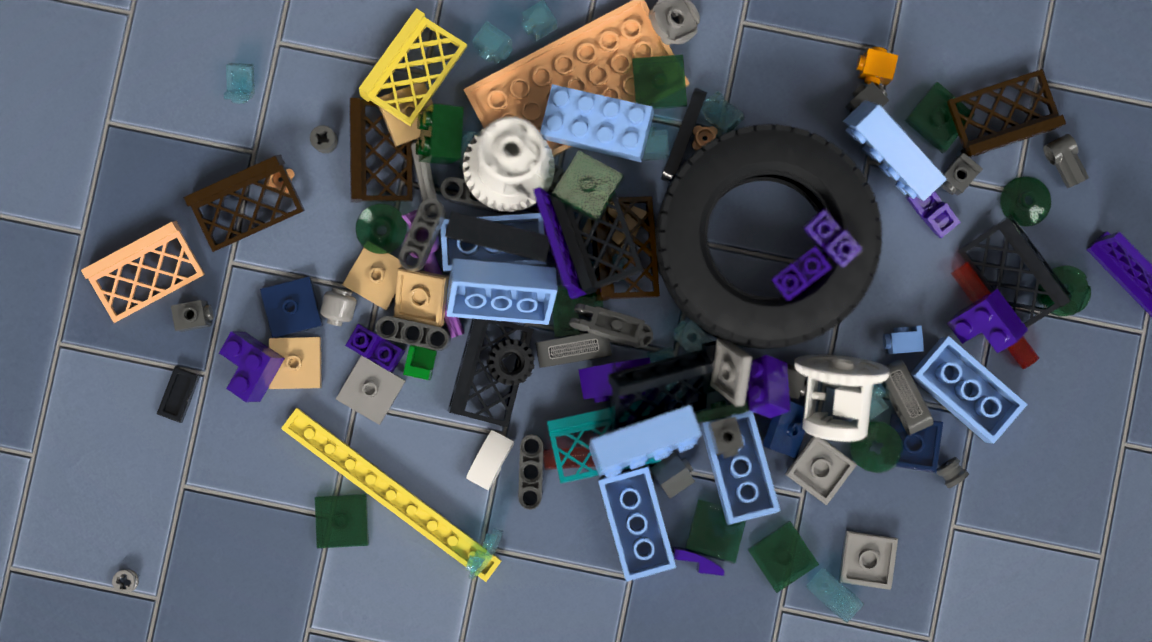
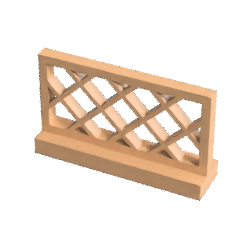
M177 221L168 223L81 270L84 277L89 279L114 323L205 275L182 235ZM175 238L178 239L182 246L179 256L166 253L168 242ZM163 245L162 251L156 250V248ZM184 252L186 253L189 259L183 258ZM147 253L161 254L157 268L143 264ZM164 256L178 259L175 273L161 270ZM141 257L139 263L134 262V260ZM182 261L191 263L197 273L189 278L178 275ZM124 265L138 266L134 280L121 276ZM142 268L156 272L152 285L138 281ZM118 269L117 275L111 274V272ZM159 273L173 277L170 288L156 287ZM104 276L115 278L112 292L103 290L97 280ZM177 278L183 280V281H181V282H179V283L176 284ZM119 280L133 284L130 297L116 293ZM137 285L151 289L147 300L134 299ZM155 290L160 291L159 294L153 296ZM115 297L128 301L126 311L119 315L116 314L112 307ZM132 302L138 304L131 308Z

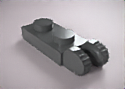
M581 303L575 305L574 310L576 313L585 317H592L590 322L573 317L569 322L571 327L638 347L645 325L644 320L598 306L592 307Z

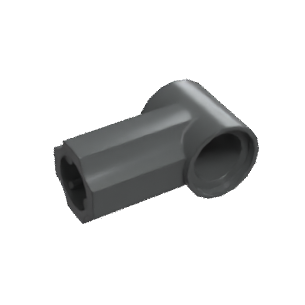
M1065 134L1043 146L1046 158L1052 165L1056 166L1067 189L1089 178L1077 155L1078 146L1070 134Z

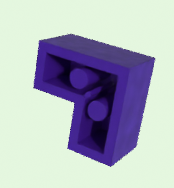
M998 289L993 290L965 307L947 323L962 344L982 332L997 353L1018 342L1028 331Z
M238 331L230 332L219 354L238 366L226 389L245 402H261L285 359L248 333Z
M764 355L751 361L745 400L749 401V411L768 418H773L790 411L788 368L786 362L769 355Z
M650 357L578 369L583 400L594 398L595 403L609 401V395H612V387L608 383V374L651 363ZM628 395L620 396V399L628 398Z

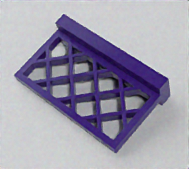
M541 187L533 189L564 287L567 288L571 299L586 295L581 287L550 194Z
M1108 231L1104 232L1086 250L1152 317V265L1120 232L1110 234Z

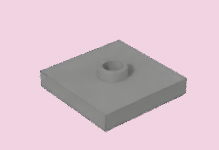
M717 338L714 369L710 386L735 406H744L752 356L731 341Z
M361 355L336 400L381 425L406 380Z
M812 436L785 475L822 503L828 505L857 464L826 440Z
M846 531L839 582L891 590L898 538Z

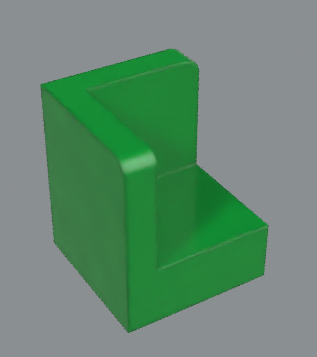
M410 345L403 375L431 380L437 354L436 350Z

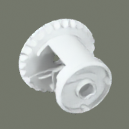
M518 117L500 118L489 124L485 129H482L468 143L463 158L464 179L474 197L484 205L504 212L520 211L536 204L537 201L533 189L541 187L548 192L555 172L554 157L547 141L542 138L540 132L533 124Z
M806 355L797 357L794 364L795 369L799 373L808 376L802 425L805 432L818 438L835 441H857L865 438L868 434L873 383H882L888 379L889 368L873 361L847 356ZM818 381L841 385L835 390L833 415L853 418L855 420L851 422L833 419V416H828V412H815L816 399L825 401L827 397L826 393L817 392Z

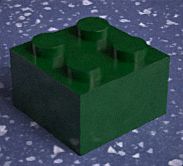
M432 104L423 110L422 114L418 115L417 129L421 130L420 140L418 139L416 142V155H419V162L449 165L461 159L464 107Z

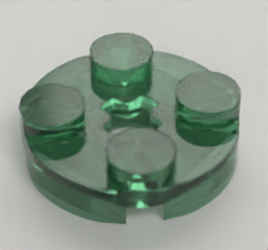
M1065 265L1052 268L1062 283L1068 286L1067 289L1071 293L1072 299L1071 302L1063 307L1060 306L1051 314L1064 317L1082 311L1088 305L1091 298V286L1088 285L1086 275L1080 269L1073 266ZM1039 283V288H1038V289L1044 290L1043 287H1042V286L1040 285V283ZM1038 293L1037 300L1044 308L1054 304L1049 295Z
M869 422L867 436L861 440L851 441L850 451L852 458L858 466L868 472L880 474L896 467L901 453H903V441L899 433L885 422ZM874 441L883 443V447L880 448V454L870 451Z

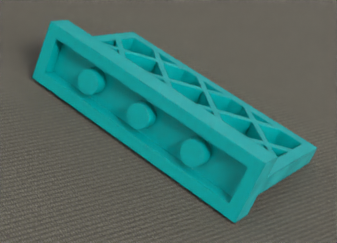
M643 401L634 402L630 408L635 411ZM648 407L641 415H649L650 407ZM611 408L547 421L560 484L599 476L597 470H593L585 465L591 456L590 452L583 463L570 454L577 443L589 450V445L580 440L585 431L592 430L599 437L605 435V432L611 426ZM626 411L619 419V423L626 421L632 414ZM603 427H605L602 432H600L599 430H597L598 428H603ZM580 433L577 438L571 434ZM567 436L575 441L567 453L558 448L557 437ZM559 453L565 456L562 462ZM653 457L647 459L648 461L645 462V465L658 463L661 460L655 461ZM568 458L578 464L580 468L575 475L564 477L562 466ZM630 466L623 468V470L630 469ZM583 468L586 469L587 471H589V472L580 473Z

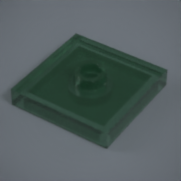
M683 55L632 59L635 103L652 106L653 109L687 107Z
M937 81L905 121L941 153H944L958 137L946 102L949 99L955 98V96ZM962 102L956 103L958 113L967 117L970 109Z
M578 150L552 192V195L598 220L623 179V174Z
M724 400L710 403L711 408L693 413L697 423L745 413L749 409L747 401H745L744 406H735L733 403L726 404Z
M367 494L315 497L317 548L369 545Z
M699 499L685 550L735 564L746 521L727 525L722 506Z
M788 521L747 549L776 593L819 565L791 521Z

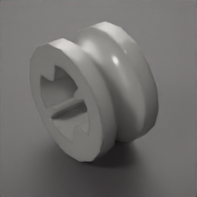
M121 570L112 579V585L119 593L134 591L139 583L137 574L132 570ZM124 574L127 575L128 580H131V584L126 585V588H124V583L120 582V578L125 577Z

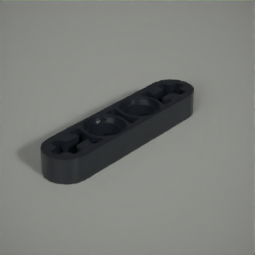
M695 88L661 180L671 183L675 177L707 92Z

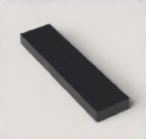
M451 212L445 234L446 238L546 262L550 248L548 235Z

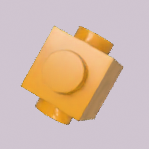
M881 47L868 48L864 55L859 56L856 70H860L858 78L864 79L866 84L873 82L875 85L880 83L888 85L893 80L898 55L887 53V50Z

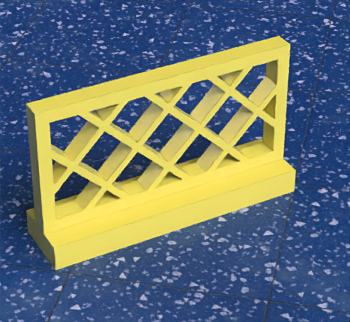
M416 8L359 87L360 97L368 102L372 101L407 125L412 126L467 48V44L427 19L425 13ZM428 27L436 33L437 40L422 42L421 34ZM453 43L459 48L455 54L444 56L441 44ZM438 45L440 56L426 59L424 47ZM421 48L423 59L408 62L407 53L409 50ZM442 61L443 71L440 74L429 75L427 64ZM424 65L426 76L412 79L410 67ZM407 68L409 79L394 82V71ZM428 81V92L415 96L413 84ZM410 84L412 96L398 99L395 87ZM392 88L394 100L383 101L377 95L381 89ZM413 101L415 110L410 117L400 112L399 104Z

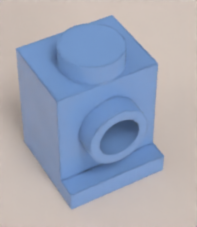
M922 326L911 327V332H909V327L893 328L894 333L883 334L884 349L888 350V354L924 351Z

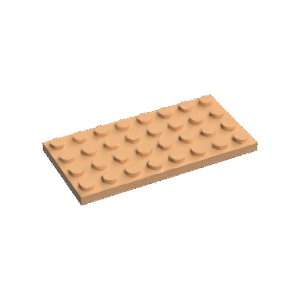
M632 0L463 90L484 129L500 118L518 117L533 124L540 132L552 84L651 106L684 89L690 83L670 46L664 44L661 37L655 32L649 19L650 9L645 0ZM547 141L552 150L553 157L572 148V146Z

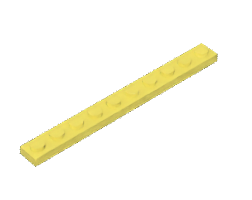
M299 408L294 410L281 429L485 582H487L502 560Z

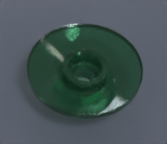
M1029 176L1018 177L1004 187L1000 197L1001 210L1005 217L1011 214L1022 227L1034 226L1043 221L1048 215L1051 208V195L1048 188L1040 180ZM1026 196H1030L1032 198L1031 205L1026 204Z
M375 204L366 208L359 215L356 222V236L360 244L366 250L375 254H387L399 248L407 233L406 221L402 218V213L388 204ZM379 227L387 229L383 235L378 234L377 230Z

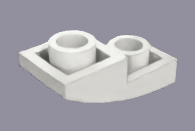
M491 430L478 452L466 479L489 491L501 471V465L514 446V441Z

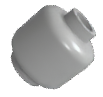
M333 287L332 291H327L324 294L320 313L323 317L328 318V324L342 326L343 322H350L353 319L357 300L352 296L351 291Z

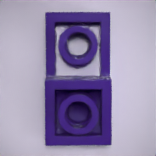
M821 209L802 227L842 268L862 250L849 233L841 229L825 210Z
M815 246L774 277L772 281L785 298L790 300L831 269L832 266Z
M357 324L345 345L392 373L405 353V350L381 338L360 324Z

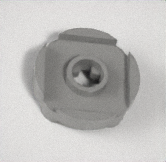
M658 0L649 11L651 24L655 32L661 37L662 42L666 45L684 44L694 37L698 31L697 25L700 23L699 13L690 0ZM671 14L673 17L679 18L677 23L672 20Z

